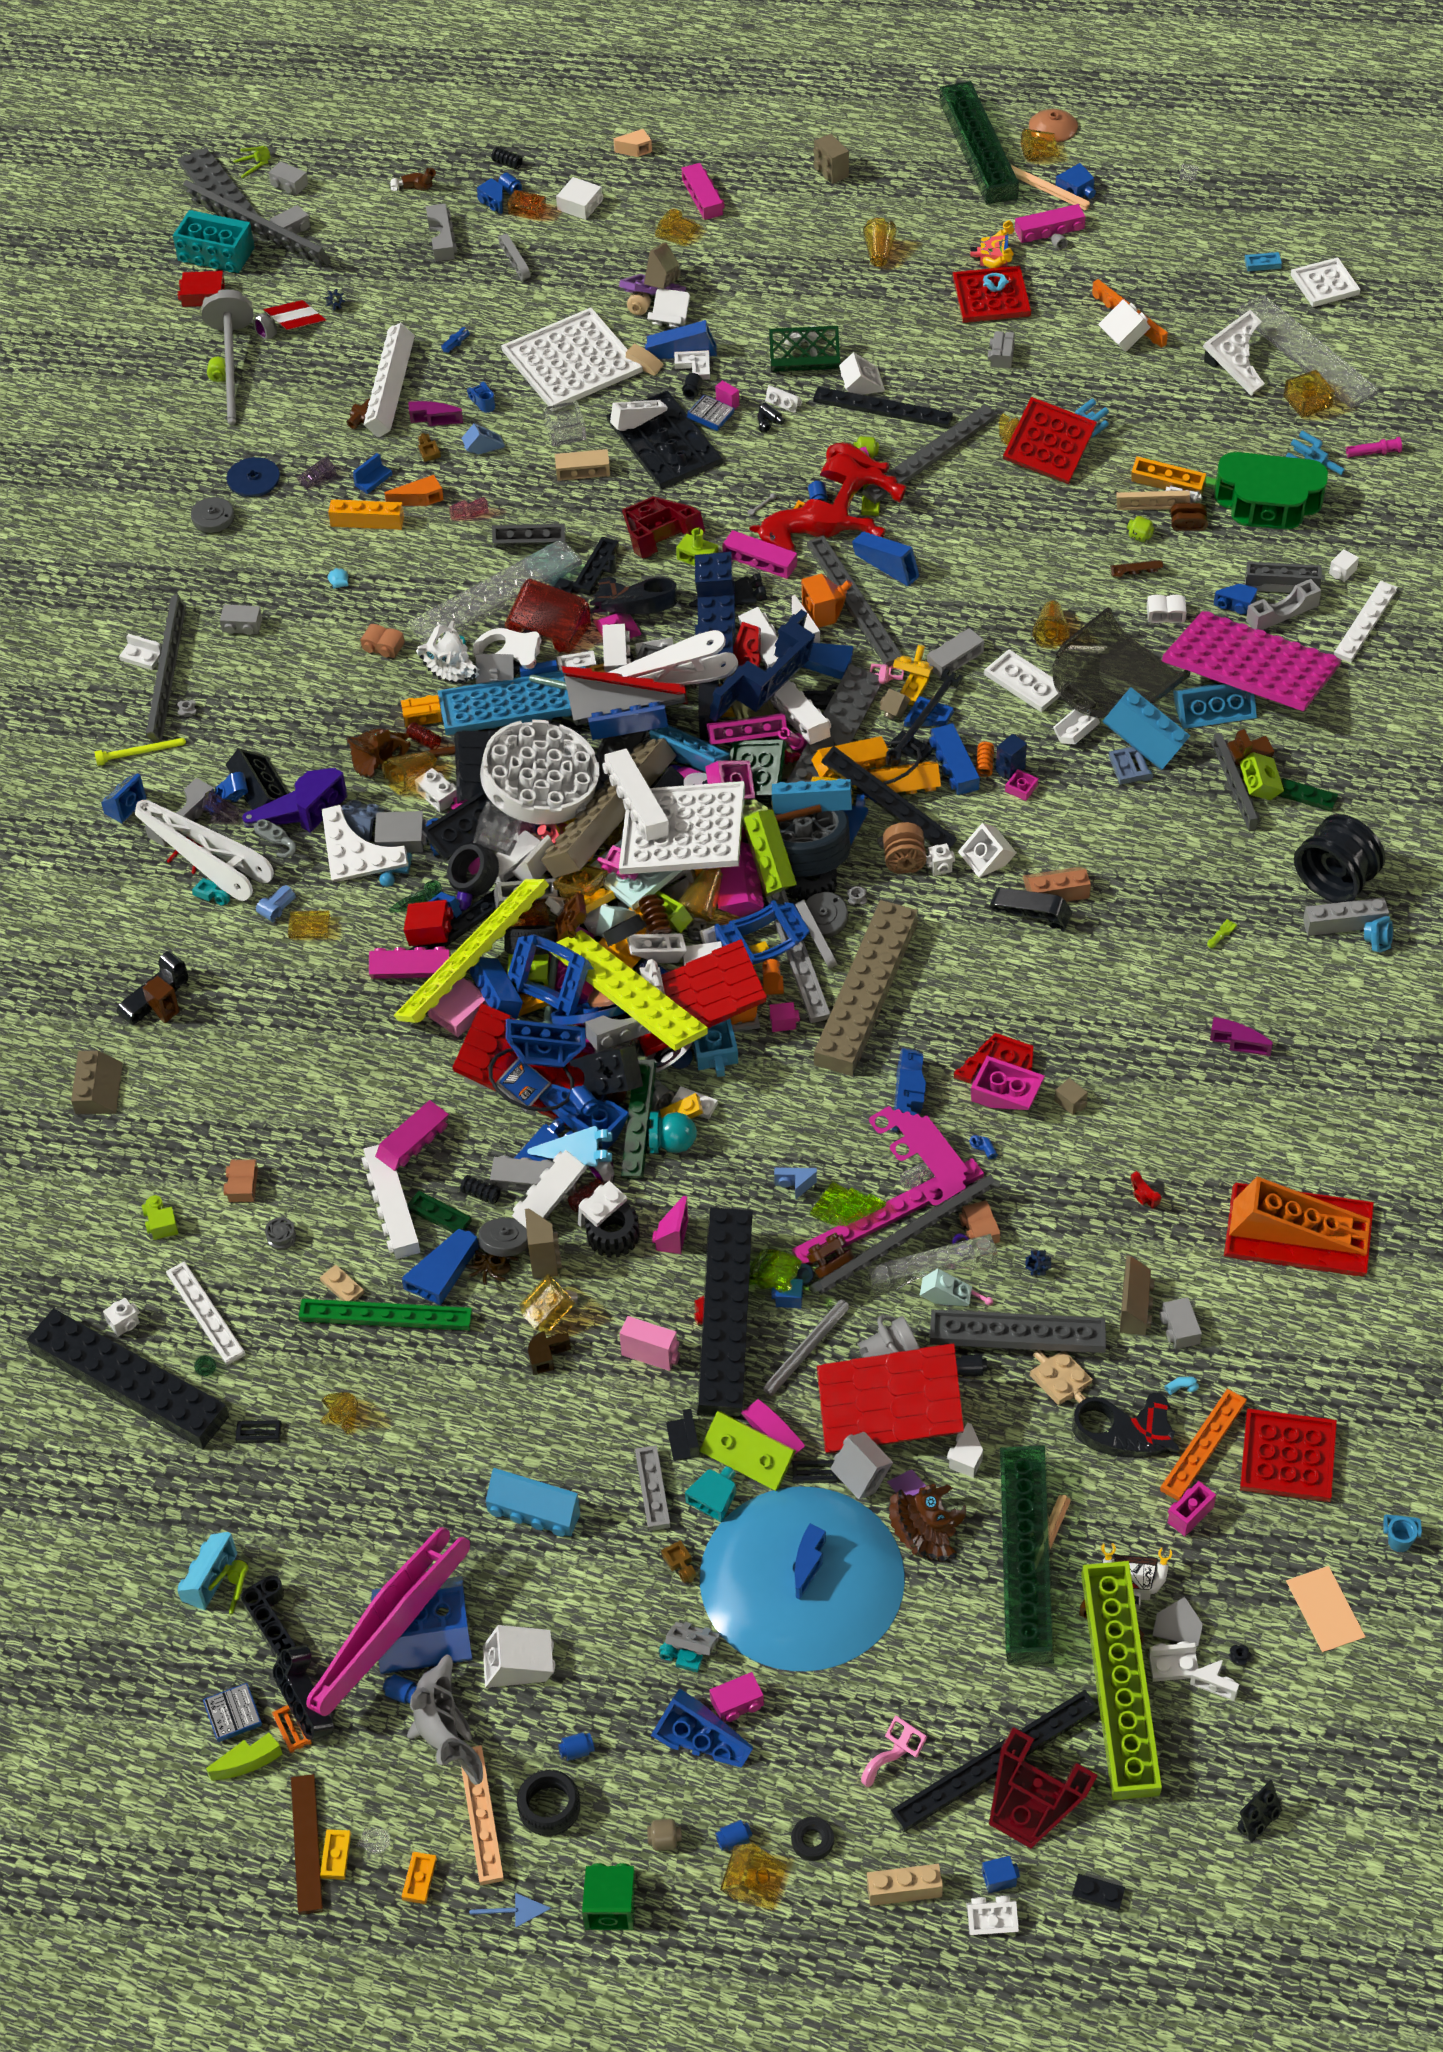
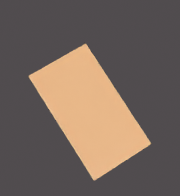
M1329 1566L1286 1580L1322 1652L1365 1638Z

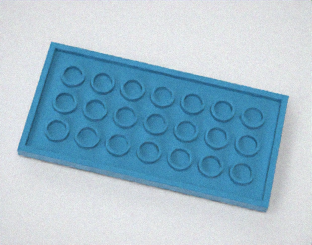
M562 670L536 674V676L565 682ZM529 676L514 678V680L493 681L438 690L446 735H454L456 732L494 729L518 721L524 723L532 722V720H550L555 717H569L572 715L567 690L530 682Z

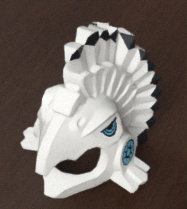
M451 621L448 627L439 624L434 628L428 642L418 646L416 650L419 658L423 659V665L428 667V671H431L433 676L437 675L439 680L444 679L445 682L450 681L454 683L457 681L462 684L479 676L478 671L480 669L468 659V648L463 644V640L460 639L458 632L454 629V621ZM446 632L443 638L438 639L442 633Z

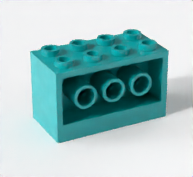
M193 210L187 212L173 234L178 261L226 270L228 272L240 273L255 248L250 222Z

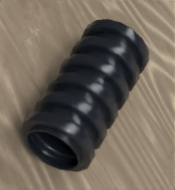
M495 147L492 151V161L502 165L505 164V166L515 170L521 167V155L509 152L503 148L500 149V147Z
M466 1175L460 1185L462 1193L472 1194L475 1198L478 1196V1199H484L485 1202H490L492 1205L498 1201L501 1193L500 1187H495L493 1184L489 1185L488 1182L483 1183L480 1179L477 1181V1178H471L470 1175Z

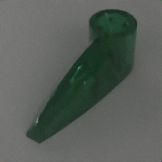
M436 880L428 881L424 886V890L403 898L388 908L389 912L407 911L408 904L430 901L442 892L441 883Z

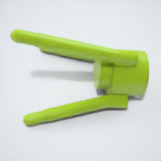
M263 145L240 149L241 152H256L253 155L236 159L233 163L255 158L257 162L260 161L259 164L241 175V178H244L262 165L267 164L271 156L268 148Z
M234 1560L231 1565L225 1564L223 1571L208 1587V1590L211 1591L226 1574L228 1580L236 1584L229 1609L230 1615L233 1614L236 1602L240 1598L244 1579L249 1570L248 1565L241 1560Z

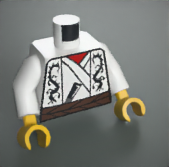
M1103 1543L1101 1545V1551L1105 1554L1103 1563L1129 1561L1136 1610L1140 1609L1141 1600H1150L1151 1594L1157 1593L1165 1583L1169 1567L1167 1561L1172 1557V1550L1170 1549L1169 1557L1164 1558L1161 1555L1162 1548H1160L1158 1555L1161 1560L1158 1562V1558L1114 1554L1116 1547L1113 1543H1111V1552L1106 1553L1104 1549L1105 1544Z

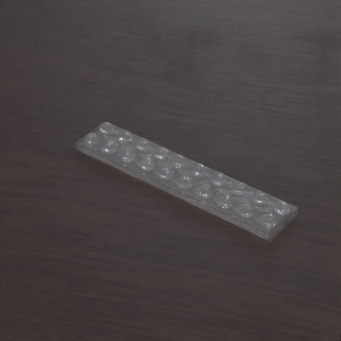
M1264 294L1237 308L1236 314L1240 317L1251 310L1262 321L1256 330L1349 408L1352 409L1378 394L1379 389Z
M554 542L408 621L407 625L423 644L428 642L434 628L439 624L448 627L451 621H454V629L459 632L582 565L581 559L566 542ZM446 632L442 633L438 639L443 638Z

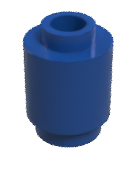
M504 173L499 177L498 183L503 185V190L507 193L518 195L521 192L522 184L514 176Z
M814 481L809 484L808 492L810 499L828 501L824 482Z
M578 1085L571 1090L569 1099L581 1114L590 1116L598 1110V1101L586 1086Z
M393 1674L385 1680L383 1690H385V1696L407 1704L410 1703L411 1696L417 1686L415 1682Z
M582 1732L561 1738V1743L558 1744L561 1758L566 1757L567 1761L585 1757L590 1752H594V1744L590 1733L584 1734Z
M742 1820L719 1828L720 1831L715 1833L721 1851L726 1849L730 1851L750 1842L749 1837L752 1836L748 1823L743 1824Z

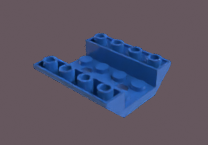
M660 701L648 703L649 707L641 708V705L629 706L630 710L622 711V708L612 709L610 714L603 715V711L591 713L592 717H588L592 740L668 727L665 706L660 704Z
M462 1576L448 1578L404 1633L378 1660L381 1674L437 1666L445 1655H450L453 1663L473 1660ZM382 1588L372 1590L371 1602ZM440 1608H447L449 1610L444 1616L436 1614Z

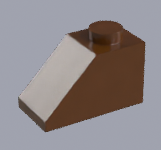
M158 975L142 987L146 1001L162 1022H168L180 1012L174 988Z

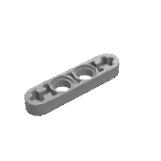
M506 233L498 236L502 250L510 258L509 261L516 268L515 271L522 281L530 279L529 268L509 235Z
M802 900L796 903L795 906L810 930L809 932L828 969L836 967L838 964L805 901Z

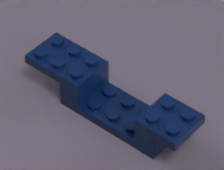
M732 552L695 555V585L698 596V625H695V635L713 630L720 631L724 635L726 643L717 654L725 652L734 654L733 646L736 641Z
M801 609L796 615L793 614L785 625L782 624L780 626L774 653L778 659L772 667H768L764 671L747 661L743 666L740 665L732 676H728L721 687L718 686L714 690V699L710 705L711 712L709 718L716 722L736 701L757 712L809 661L815 634L804 628L807 612Z

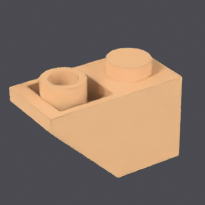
M644 129L613 138L614 151L616 153L639 157L652 152V141Z

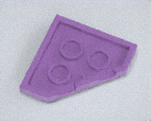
M644 274L621 279L619 287L625 288L624 291L630 293L638 291L656 295V291L659 289L645 285ZM674 283L664 288L683 292L686 291L685 286H681Z

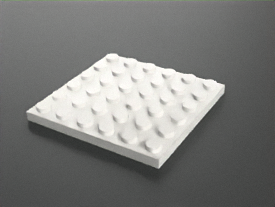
M592 308L501 345L503 353L552 411L643 372L641 364L625 358L628 349Z
M744 781L650 788L669 823V835L646 841L643 834H639L636 822H632L629 810L625 812L619 862L620 874L739 866L745 796Z

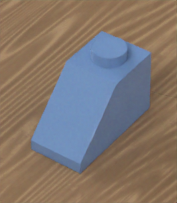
M475 423L461 438L465 449L470 453L474 452L478 455L505 447L500 434Z

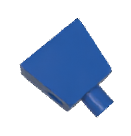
M1081 163L1056 176V186L1079 197L1085 195L1091 199L1096 194L1094 190V177Z

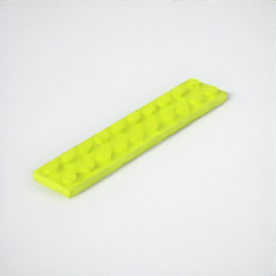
M525 879L394 1014V1017L402 1022L418 1023L426 1017L427 1011L438 1005L439 999L453 989L455 982L464 978L466 971L479 962V958L483 953L490 951L493 947L492 944L502 938L510 926L518 922L519 916L523 912L528 911L536 899L544 895L545 889L549 886L546 880Z
M582 930L576 932L575 938L566 937L556 942L576 952L590 962L594 969H588L585 981L674 1051L708 1034V1027ZM550 952L561 962H563L566 966H568V960Z

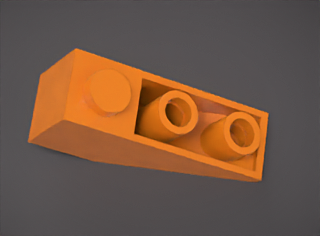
M434 475L384 492L386 502H402L403 506H428L444 500L442 487Z

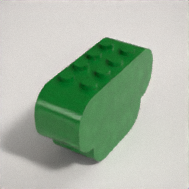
M1230 452L1223 455L1219 460L1214 498L1221 506L1231 509L1233 520L1240 525L1286 530L1293 529L1303 522L1304 516L1316 514L1321 510L1328 481V471L1322 463L1311 459ZM1220 484L1232 487L1233 490L1222 487Z

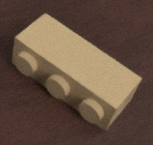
M608 449L555 454L557 481L610 476Z
M939 1864L867 1872L870 1906L942 1897L943 1885Z

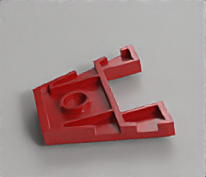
M994 1033L978 1049V1052L973 1057H969L960 1069L955 1070L954 1078L971 1084L987 1056L1032 1071L1034 1046Z

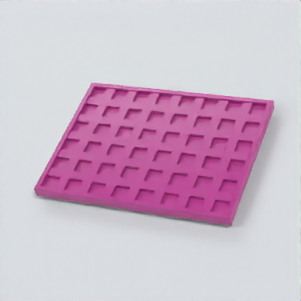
M1202 611L1162 657V662L1303 712L1335 673L1342 660L1333 654L1322 653L1316 648H1308L1298 642L1285 640L1281 636H1273L1264 630L1250 628L1246 624L1233 622L1229 618L1216 616L1209 611Z

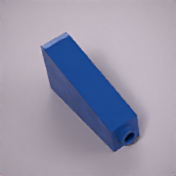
M706 320L647 336V344H645V349L658 359L675 358L674 352L709 350V357L717 356V344Z
M864 531L852 541L856 556L904 585L909 586L920 577L911 546Z
M461 1229L455 1231L403 1276L404 1290L441 1306L466 1268V1264L470 1262L475 1251L478 1250L477 1236L470 1231H463Z

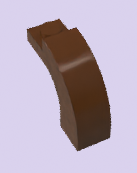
M1245 729L1237 731L1235 740L1227 743V748L1237 766H1240L1239 762L1252 752L1271 758L1275 752L1267 736L1250 741Z

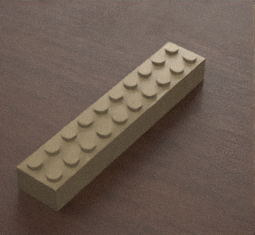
M661 738L658 740L652 739L646 744L640 743L636 745L630 756L650 788L673 761L676 754L665 738ZM609 778L604 782L603 788L595 792V797L585 806L586 809L579 812L575 816L576 819L565 827L566 831L555 839V844L546 849V854L541 861L553 878L581 870L625 818L626 809L623 800L618 797L616 787L611 785Z
M883 900L879 901L814 1050V1066L850 1076L854 1075L918 924L917 909Z

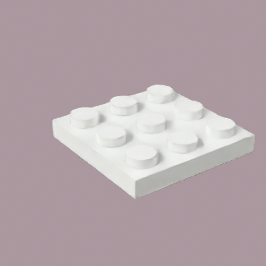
M1338 257L1291 270L1292 278L1312 307L1360 295V288Z

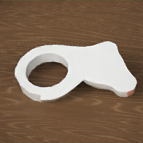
M497 628L482 634L473 644V653L476 657V654H483L484 649L492 642L504 640L506 641L505 645L495 654H513L514 660L520 662L524 669H532L536 665V657L540 653V643L542 640L537 632L519 633L505 628Z

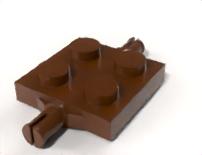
M579 892L572 899L566 897L563 900V910L555 920L557 941L566 937L575 938L576 928L579 924L582 925L587 918L584 895Z

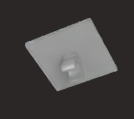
M476 654V667L480 669L478 671L479 676L476 677V684L514 680L513 654Z

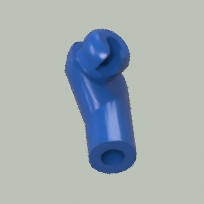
M977 1135L970 1137L969 1142L971 1146L984 1151L989 1160L997 1157L998 1154L989 1138Z

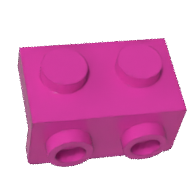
M612 845L605 859L598 857L597 861L601 864L603 871L609 874L614 872L624 880H627V878L636 880L639 873L620 874L619 872L621 848Z

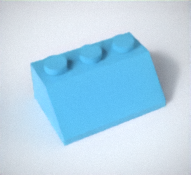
M231 1533L212 1534L207 1542L205 1541L202 1544L199 1556L196 1560L192 1561L189 1573L178 1585V1594L182 1602L202 1610L207 1608L223 1578L211 1591L208 1590V1587L223 1571L225 1564L231 1565L237 1556V1550Z

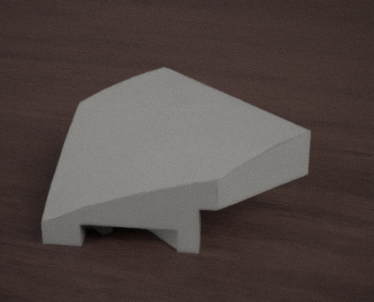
M1183 1597L1157 1613L1152 1636L1174 1642L1187 1641L1189 1643H1196V1647H1198L1203 1623L1187 1599Z

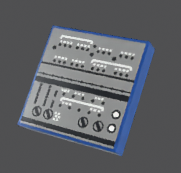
M703 395L689 410L687 418L696 423L703 424L711 430L718 431L734 414L735 408L707 395Z
M247 1683L203 1699L218 1743L262 1726Z

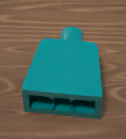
M727 1466L724 1467L720 1474L712 1469L707 1470L686 1490V1503L722 1522L736 1495V1484L732 1481L736 1475L735 1471Z

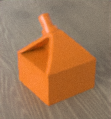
M822 573L801 579L802 605L818 628L837 622L846 599V594L848 593L847 590L853 585L850 580H846L843 585L837 586Z

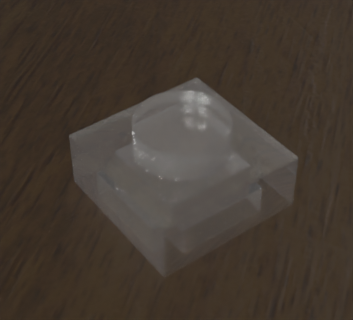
M1182 164L1179 180L1196 182L1198 166Z

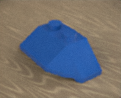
M506 1019V1041L523 1064L563 1068L586 1047L584 1027Z

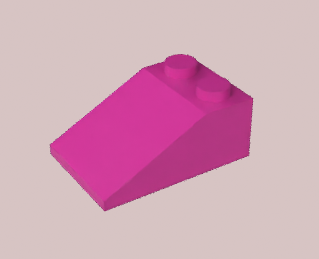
M987 1056L971 1086V1101L989 1108L1029 1110L1045 1076Z

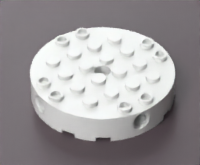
M532 720V722L526 723L518 721L498 730L487 742L481 764L480 778L487 797L501 811L524 822L547 825L573 819L579 812L586 809L585 806L593 799L599 777V762L596 760L593 748L581 735L564 725L548 724L549 721Z

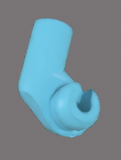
M1178 1377L1165 1385V1390L1170 1395L1183 1387H1187L1189 1392H1194L1199 1389V1384L1194 1377Z

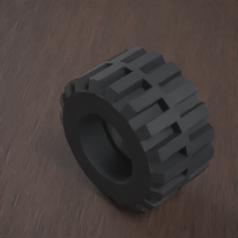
M628 1203L621 1205L598 1227L587 1218L585 1220L588 1244L594 1252L598 1250V1255L603 1256L605 1253L607 1258H611V1255H616L617 1258L620 1257V1253L628 1254V1249L633 1250L635 1244H638L640 1237L638 1215H636L635 1209H631V1205ZM612 1224L622 1226L616 1232L603 1230L604 1227Z

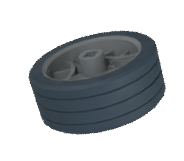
M843 810L822 811L778 823L790 865L796 877L827 873L841 865L850 854L848 816Z

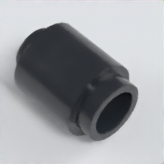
M696 373L687 374L682 387L683 395L686 398L694 399L698 396L703 382L700 375Z
M982 1354L961 1355L960 1358H956L957 1373L962 1375V1377L983 1376V1372H988L987 1358L983 1359Z

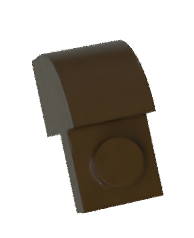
M542 1331L531 1339L528 1345V1355L533 1375L554 1370L552 1355L571 1350L568 1332L554 1334L546 1338L545 1331Z

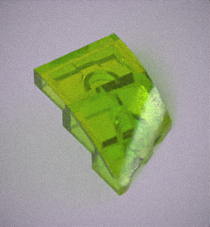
M832 1181L810 1211V1215L825 1223L846 1226L884 1208L887 1202L871 1193L866 1196L852 1187L847 1190Z
M762 1249L750 1265L749 1285L757 1284L761 1289L774 1287L779 1293L790 1291L792 1288L790 1281L797 1276V1271L802 1261L791 1254L779 1250Z

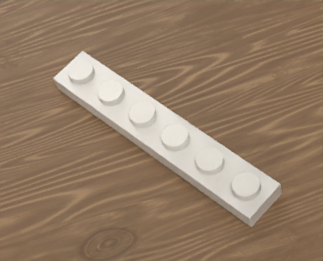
M1383 581L1379 582L1335 650L1334 655L1337 658L1352 662L1397 592L1398 587Z

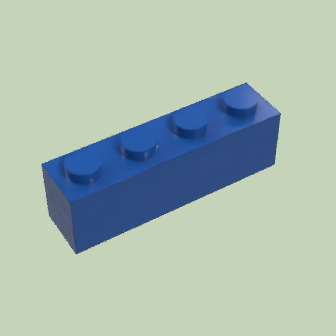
M954 724L931 729L929 743L936 750L937 761L943 764L942 770L944 775L949 777L950 788L952 790L955 789L957 795L979 790L980 777Z
M480 957L479 962L475 966L470 967V975L488 1006L511 1015V1018L517 1019L523 1001L501 963L496 958Z

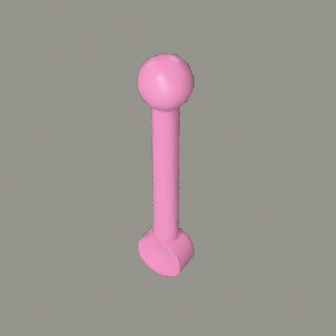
M974 1290L971 1291L972 1295L985 1301L986 1305L990 1306L993 1304L991 1297H985Z

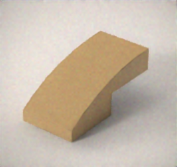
M635 343L626 351L625 358L641 364L643 371L655 376L664 365L651 352Z

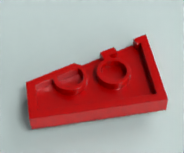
M745 622L741 623L733 646L734 655L738 659V667L740 665L743 666L749 661L760 668V627Z

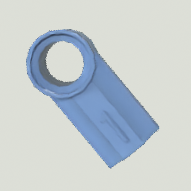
M282 886L270 898H262L256 906V912L269 921L275 922L276 920L274 919L280 917L282 910L296 898L295 893L289 886Z

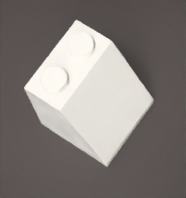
M498 1625L483 1645L485 1688L546 1682L555 1671V1661L552 1659L554 1641L551 1639L550 1630Z

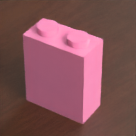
M462 978L455 982L453 989L439 999L438 1005L428 1010V1016L456 1037H459L472 1025L481 1003L487 1006L488 1004L473 982Z
M627 1316L619 1333L622 1356L668 1371L671 1370L673 1364L677 1365L680 1353L678 1352L679 1341H677L676 1331Z

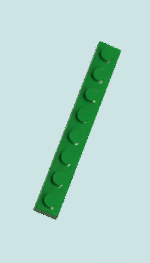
M302 1299L298 1318L300 1322L470 1331L473 1311L472 1308Z

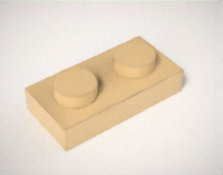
M334 1265L320 1277V1281L342 1301H356L364 1294V1290L337 1265Z

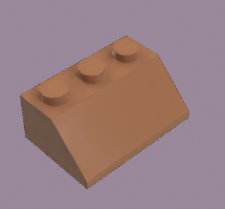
M1083 867L1023 875L1027 891L1057 895L1066 902L1090 898L1091 883L1087 870Z

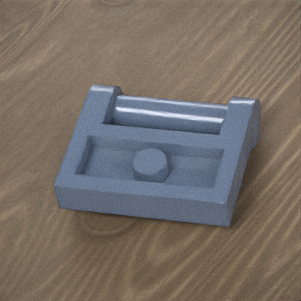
M1129 747L1109 751L1108 757L1120 785L1153 779L1152 771L1148 769L1143 755L1135 748ZM1131 756L1136 758L1141 771L1137 772Z

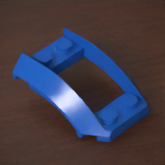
M775 900L771 901L770 905L749 916L729 921V924L720 926L715 924L714 926L717 942L721 941L723 946L742 939L752 965L762 963L785 953L799 944L810 931L793 903L785 902V905L777 904ZM778 919L789 939L771 949L752 954L742 936L753 933Z
M531 934L530 936L518 937L508 976L510 981L515 983L517 992L538 998L556 1009L566 1012V1015L570 1016L583 1007L578 1004L588 969L594 968L587 959L569 948ZM536 947L548 950L569 961L560 993L527 980Z

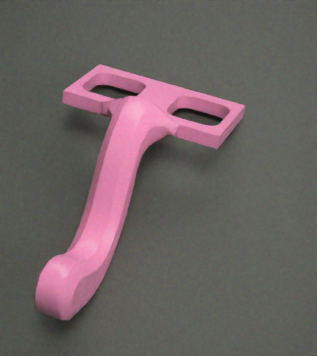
M871 664V673L874 667L880 668L879 674L874 673L879 675L878 681L880 684L888 683L893 679L903 680L904 670H902L901 675H891V670L897 668L893 666L888 667L886 664Z
M895 1715L885 1737L894 1742V1747L891 1751L880 1753L868 1763L861 1777L862 1784L866 1787H871L875 1781L878 1769L883 1764L895 1761L907 1752L914 1757H918L928 1736ZM896 1722L904 1726V1731L899 1739L891 1734ZM914 1733L921 1738L916 1751L908 1746Z

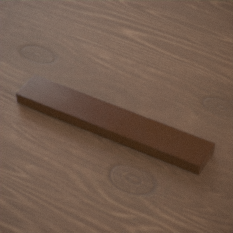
M315 1775L291 1777L297 1906L298 1914L303 1915L323 1912Z

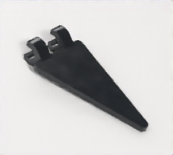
M760 573L754 574L750 578L745 576L734 581L735 605L756 604L757 601L767 600L766 589L762 584ZM698 599L690 602L689 606L698 607Z

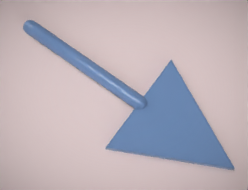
M515 1893L514 1908L470 1910L469 1913L474 1915L515 1912L516 1928L551 1908Z

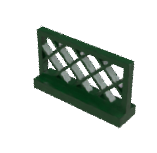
M838 326L769 329L771 372L840 369ZM827 331H835V337L831 341L824 336ZM810 332H815L819 335L814 342L807 337ZM780 333L784 338L777 343L773 339V334ZM792 333H798L802 337L795 343L789 336ZM821 338L828 343L823 350L816 345ZM803 339L811 344L806 350H803L798 345ZM786 340L793 344L788 351L781 346ZM832 346L836 350V356H829L825 351ZM812 347L820 352L815 357H811L807 353ZM778 348L785 353L782 358H774V352ZM795 348L802 352L799 357H793L790 353Z

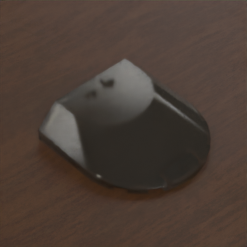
M1107 607L1066 640L1059 648L1052 667V677L1056 691L1070 707L1085 715L1104 719L1130 687L1153 705L1190 677V671L1174 670L1159 660L1120 627L1112 614V609Z

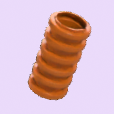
M981 742L977 746L976 771L979 776L988 777L993 773L995 747L990 742Z

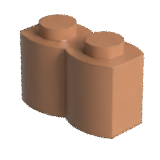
M370 624L360 639L362 649L366 652L379 653L383 657L391 658L397 656L405 643L402 632L396 629H386L377 624Z
M256 1159L231 1160L230 1166L226 1167L228 1182L224 1183V1196L228 1197L229 1202H254L258 1174Z
M986 1200L962 1206V1214H959L962 1226L967 1227L966 1235L970 1243L973 1242L975 1248L1000 1242V1231Z

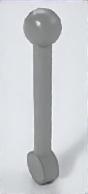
M771 493L770 497L757 507L749 509L748 515L753 516L757 510L769 501L775 500L777 495Z

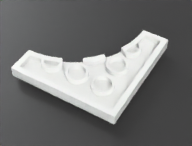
M1249 310L1205 342L1203 348L1252 396L1265 383L1258 376L1254 367L1250 365L1248 358L1250 356L1249 339L1254 330L1262 323Z
M341 805L322 809L332 882L409 866L405 846L385 847L369 843L351 830L346 822Z

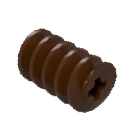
M655 894L641 898L638 903L643 914L642 919L647 925L645 927L646 933H671L672 929L668 927L670 922L666 920L668 914L664 913L666 911V907L663 906L664 900L658 898Z

